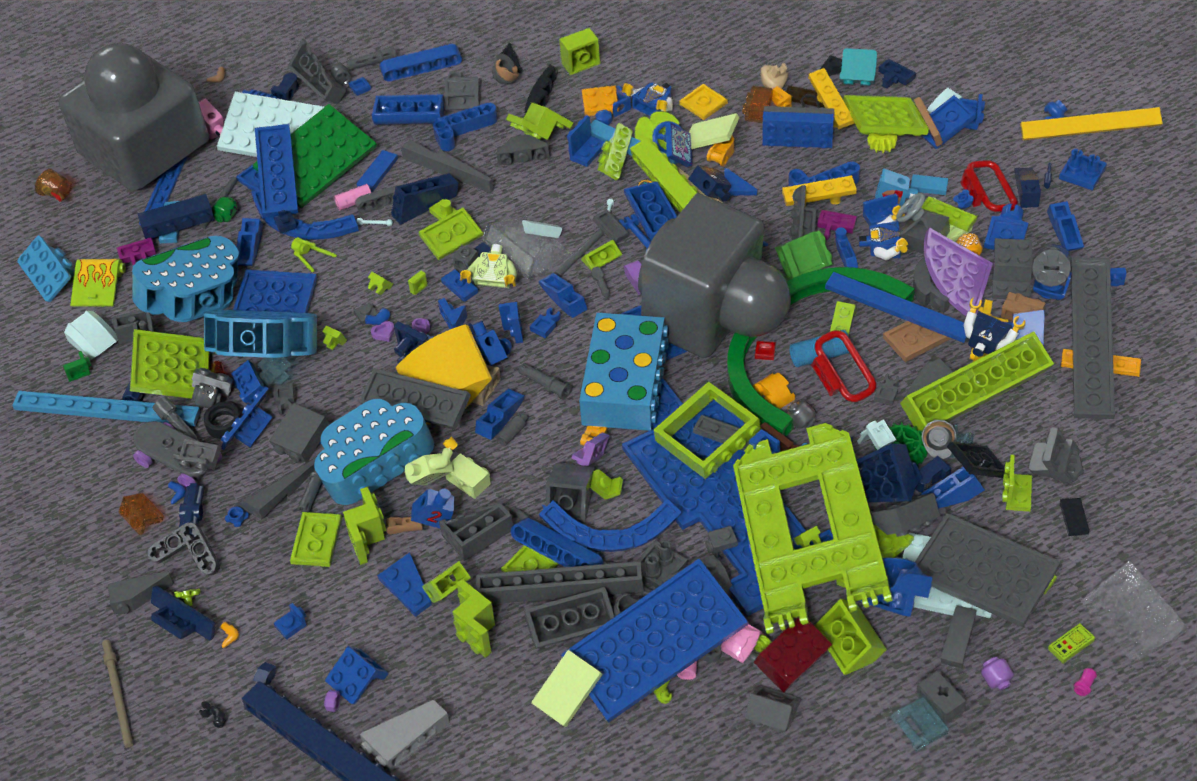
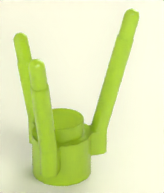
M300 237L295 238L291 244L292 250L295 251L294 256L298 257L311 272H314V269L301 254H307L310 249H313L328 256L337 257L336 254L316 247L315 243L303 240Z

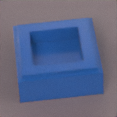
M364 77L349 82V87L356 96L371 90L370 84Z

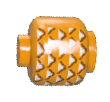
M965 233L956 241V243L977 255L982 253L983 248L976 234Z

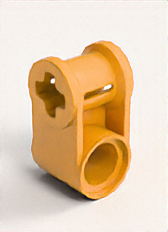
M731 136L729 141L714 144L707 153V161H714L724 167L734 153V137Z

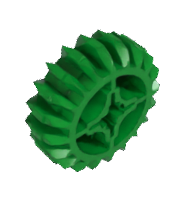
M902 422L900 425L893 423L892 427L888 426L896 438L892 444H906L911 462H915L917 466L922 464L928 453L923 445L922 430L918 431L917 426L912 428L910 423L906 426Z

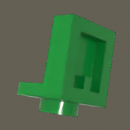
M82 351L78 352L79 360L63 365L69 382L91 374L89 367L92 365L88 356L84 357Z

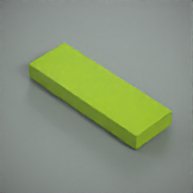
M930 196L921 207L924 210L949 217L950 225L967 232L977 221V216Z

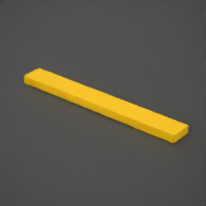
M1160 107L1027 121L1021 122L1020 127L1022 139L1033 140L1161 126L1163 123Z

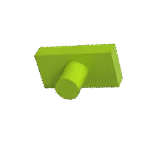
M442 199L429 208L430 213L439 220L457 211L451 206V201L447 199Z

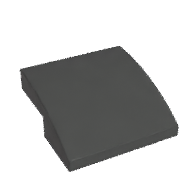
M478 76L444 78L445 110H461L479 106Z

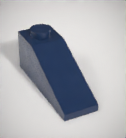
M1014 168L1020 207H1039L1041 190L1039 180L1033 168Z

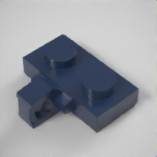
M887 59L879 66L878 72L884 74L882 87L886 89L892 86L893 83L897 84L898 82L906 86L916 78V72L890 59Z

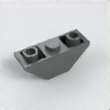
M530 135L511 137L496 151L498 166L549 158L548 144Z

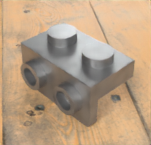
M196 368L192 376V387L204 383L218 387V393H222L221 395L227 397L230 393L233 378L226 374H216L206 368Z
M185 439L180 455L174 454L173 459L178 461V465L189 468L192 465L202 471H206V469L215 470L222 447Z

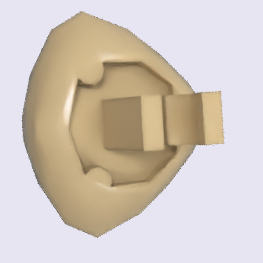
M785 63L781 64L780 68L777 65H764L761 68V81L766 89L772 91L777 86L783 88L788 78Z

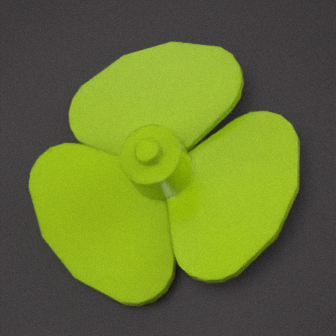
M654 112L651 114L650 119L641 117L635 127V138L642 141L648 137L653 142V131L658 124L672 121L679 125V121L674 115L667 112ZM663 127L658 133L665 134V127ZM658 139L659 145L666 150L664 140Z

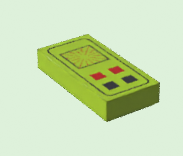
M1078 624L1050 644L1048 650L1062 663H1065L1093 643L1095 637L1085 627Z

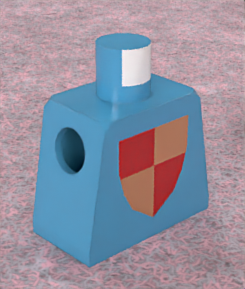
M883 169L876 189L875 199L896 193L898 205L902 206L906 198L909 199L918 193V189L909 188V177Z

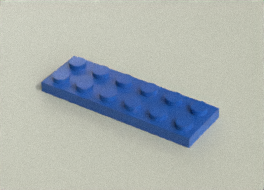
M289 124L254 128L263 217L279 216L278 212L285 210L286 213L297 214L298 204Z

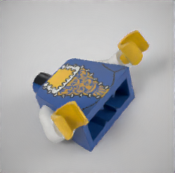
M627 83L623 85L621 92L626 93L627 96H632L634 109L649 116L654 112L670 113L672 111L673 100L670 92L671 86L668 83H664L662 86L649 83L647 86L639 89H634L632 85Z
M897 205L893 208L892 213L894 215H889L882 222L871 225L869 227V236H859V247H870L871 256L884 260L900 258L901 253L907 252L908 242L905 238L900 239L899 222L896 221V216L901 206Z

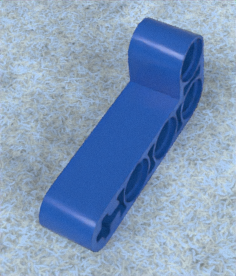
M485 103L434 120V136L443 151H451L455 148L454 137L495 124L497 122L496 106L493 103Z
M847 162L809 178L802 170L793 169L789 172L788 187L851 175L854 183L857 184L859 182L860 166L856 162Z

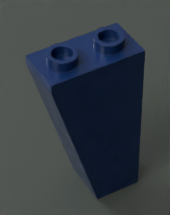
M448 173L396 186L391 215L402 225L429 211L431 206L442 199L450 200L456 197L459 183Z

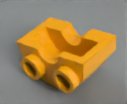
M778 372L768 375L753 385L758 394L761 396L765 395V400L778 409L795 400V394H791L786 386L789 382Z

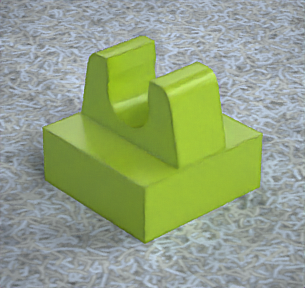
M372 271L368 276L371 279L368 288L373 291L378 286L375 293L382 295L386 289L390 290L393 283Z
M325 326L322 331L325 334L323 343L331 350L338 344L343 346L347 341L341 332L329 326Z
M815 526L793 539L797 545L800 544L804 548L810 546V541L814 545L821 543L818 535L821 532Z

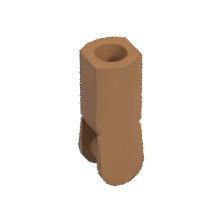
M390 517L386 520L388 525L386 532L388 534L423 530V524L411 521V517Z

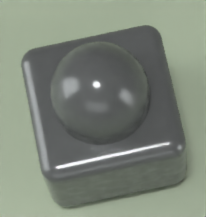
M109 44L96 51L86 65L84 80L59 98V107L77 153L130 190L144 187L209 139V133L194 86L140 49L129 44Z
M696 193L676 219L668 220L658 230L645 253L638 277V290L642 294L641 316L664 317L665 325L668 326V336L665 338H669V343L701 358L711 356L729 331L743 336L756 337L775 330L788 314L791 294L789 285L782 273L774 266L761 261L764 236L762 220L703 194Z

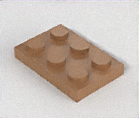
M909 321L883 333V339L904 362L952 339Z

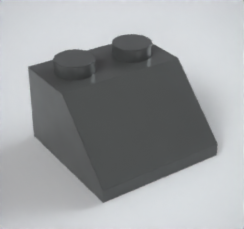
M760 685L750 694L745 718L749 719L750 723L762 726L764 724L770 726V729L776 732L787 731L792 724L801 697Z

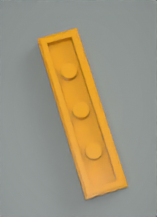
M1063 349L1061 367L1073 368V350ZM1113 355L1114 374L1139 377L1140 358Z

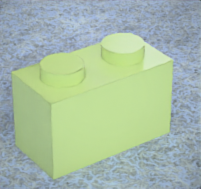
M460 453L451 461L453 472L446 475V480L475 499L491 484L488 470L475 464L471 458H466Z

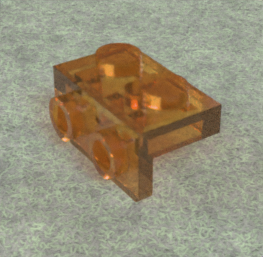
M144 493L123 497L119 513L139 535L144 534L147 525L163 522L164 515Z

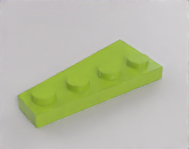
M876 525L874 526L882 558L897 557L914 541V536L906 534L899 537L896 534L887 535ZM843 578L836 580L837 585L846 588Z

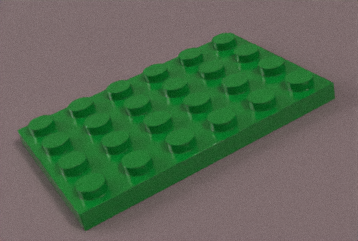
M330 104L326 105L291 133L298 207L303 208L377 147L375 141ZM256 161L253 164V168L258 172V162Z

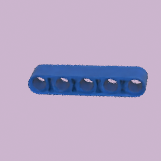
M448 44L384 60L380 63V70L384 80L389 82L458 65L461 63L462 57L457 45Z
M530 518L523 519L511 528L513 539L564 567L603 565V559L598 554Z

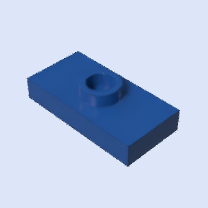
M456 269L441 278V282L464 302L479 293L476 286L472 283H467V279L460 281V273Z

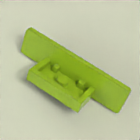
M618 123L613 137L609 141H605L601 148L603 152L598 159L599 166L597 170L615 180L620 178L633 133L631 129Z

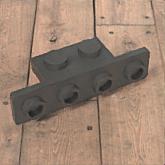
M801 185L793 192L794 208L791 213L793 218V224L790 229L791 240L815 231L816 209L805 207L806 186Z

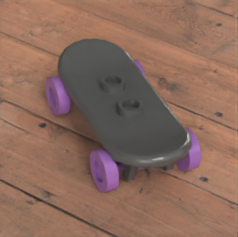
M146 422L140 425L134 432L133 440L137 451L133 457L139 465L148 468L152 464V458L180 472L181 474L177 479L185 488L190 483H196L193 478L198 481L200 475L210 470L202 471L192 465L189 468L178 465V461L173 459V455H180L184 440H197L177 431L169 423ZM220 452V454H219V458H218V461H217V462H219V461L221 460V458H222L221 452Z

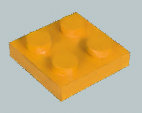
M615 86L582 89L585 116H595L599 110L605 109L613 114V103L617 102Z

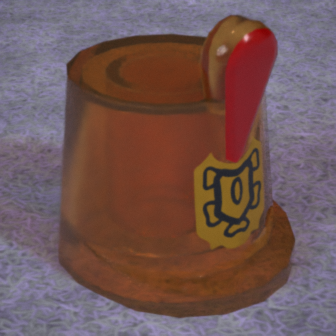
M53 169L45 170L38 177L35 184V192L38 195H47L57 199L59 202H62L69 195L72 188L71 181Z

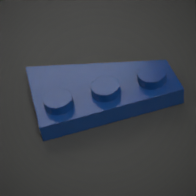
M410 553L377 575L383 585L415 617L432 605L430 598L422 588L424 584Z

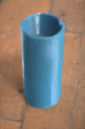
M819 336L790 345V355L795 367L809 365L818 357L814 348ZM833 338L822 345V349L828 359L849 353L839 338Z

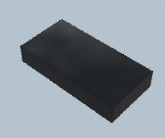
M1081 498L1060 499V507L1068 536L1089 535L1090 530Z

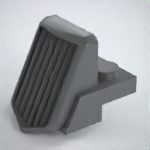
M1051 428L1046 442L1035 444L1029 470L1036 475L1072 484L1084 472L1079 456L1080 449L1073 439H1065L1059 428Z

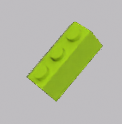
M840 599L814 626L833 644L829 652L842 673L847 675L874 663L887 649L859 606L857 605V611L850 612L848 601Z

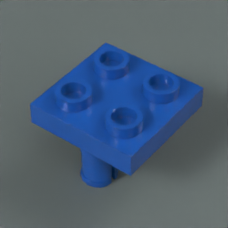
M1073 149L1069 160L1060 173L1059 179L1093 190L1105 171L1107 163L1100 161L1099 156H1096L1095 159L1094 154L1088 157L1083 155L1082 150H1079L1078 153V149Z

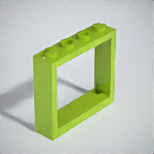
M707 382L653 429L657 443L706 479L713 472L715 473L724 462L729 461L734 453L741 450L761 428L758 417L713 384ZM712 400H715L745 422V424L702 461L671 436Z

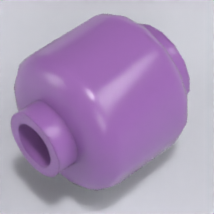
M994 657L983 664L984 668L981 674L990 688H999L1001 691L1011 685L1010 680L1014 674L1005 659Z

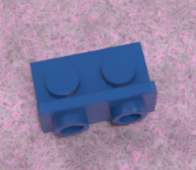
M517 302L499 304L503 330H510L511 337H515V342L523 343L522 324Z
M247 360L231 373L234 379L233 384L240 391L241 394L239 396L246 404H252L254 402L253 397L257 391H262L265 388L253 363Z

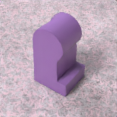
M637 260L625 265L624 272L638 295H640L638 277L641 263Z

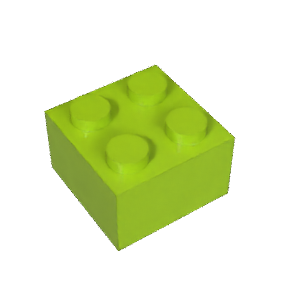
M590 28L559 39L561 63L570 75L600 64L599 41Z

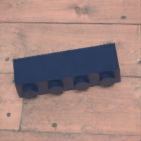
M206 194L137 214L145 239L155 238L214 220Z

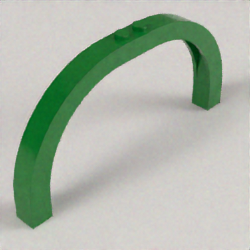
M854 267L825 268L804 273L787 281L791 294L790 305L811 295L831 292L825 289V285L833 272L907 301H914L915 288L889 275L868 269ZM734 333L727 357L728 384L734 400L758 417L760 426L765 422L787 437L794 429L793 418L762 398L749 382L744 369L746 354L758 336L748 337Z

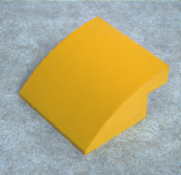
M466 324L445 331L424 342L396 366V370L400 375L467 391L471 396L466 408L492 380L472 332Z

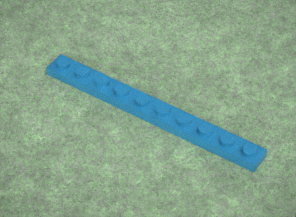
M18 391L12 405L14 410L169 423L168 420H162L152 407L155 403ZM175 405L177 407L176 413L188 426L195 427L200 415V408Z

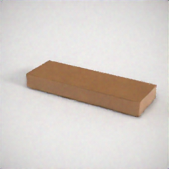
M920 97L914 99L915 105L927 124L929 133L936 146L942 145L940 133Z

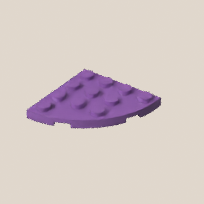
M929 228L924 238V256L928 271L939 291L949 298L948 302L966 316L967 312L971 309L969 306L970 300L973 298L972 304L974 306H978L980 299L982 300L993 263Z

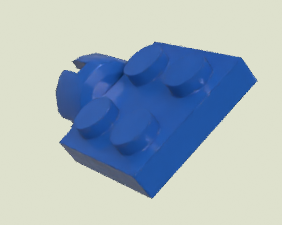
M1006 204L1002 208L1000 216H992L984 248L994 250L995 238L1025 240L1028 222L1022 221L1023 209L1016 204L1014 211H1010L1012 204Z

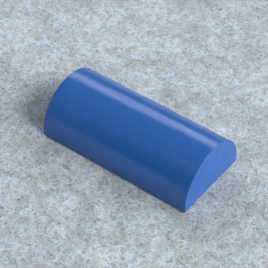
M442 94L376 96L372 120L374 125L433 124L434 120L444 117V99Z
M658 181L624 189V194L650 242L668 220L676 219L677 215Z

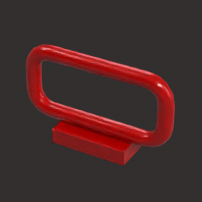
M983 160L974 161L967 165L961 179V185L964 190H969L970 196L974 197L973 207L980 206L981 202H983L987 209L1001 212L1002 208L1006 205L991 203L974 172L975 168L988 167L994 171L1009 198V204H1012L1011 210L1015 209V205L1018 204L1017 198L1000 167L995 162Z
M834 330L816 340L814 349L818 357L813 360L811 366L830 396L840 391L846 400L858 402L874 393L876 389L875 378L846 333ZM833 338L842 340L869 384L866 390L855 395L847 390L822 349V345Z

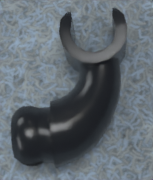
M203 701L201 705L206 710H199L200 715L207 718L213 714L214 726L222 728L226 722L224 711L216 706H210V703L207 701Z

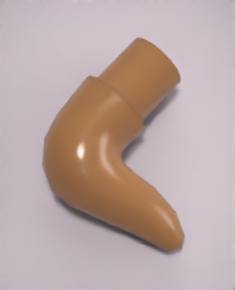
M219 67L217 75L208 78L206 81L221 82L225 76V69Z

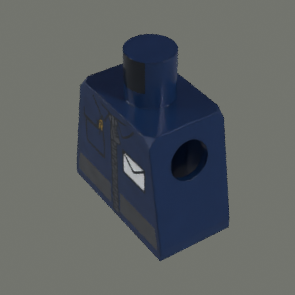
M701 165L696 166L688 180L706 196L720 199L722 202L727 201L730 198L728 191L731 188V184L718 169Z

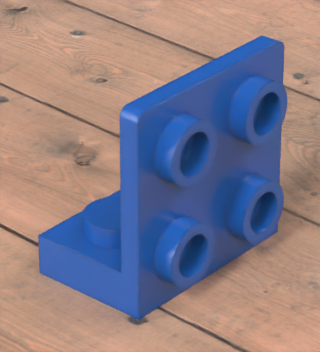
M588 115L580 120L577 126L568 133L570 160L588 167L602 151L601 148L605 141L591 136L590 116Z
M347 646L325 681L336 691H339L340 695L349 703L356 704L372 679L384 680L389 673L363 650Z

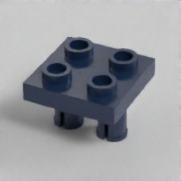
M399 321L394 325L398 342L394 352L400 356L397 359V363L399 364L409 353L429 340L424 332H419L410 325Z

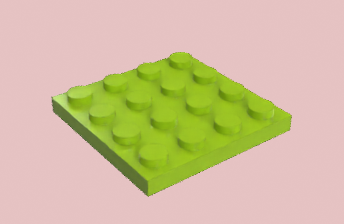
M844 95L843 101L849 109L859 132L862 134L928 135L929 128L910 97Z
M134 329L130 391L192 399L195 387H192L193 373L196 368L208 369L209 351L204 350V338Z

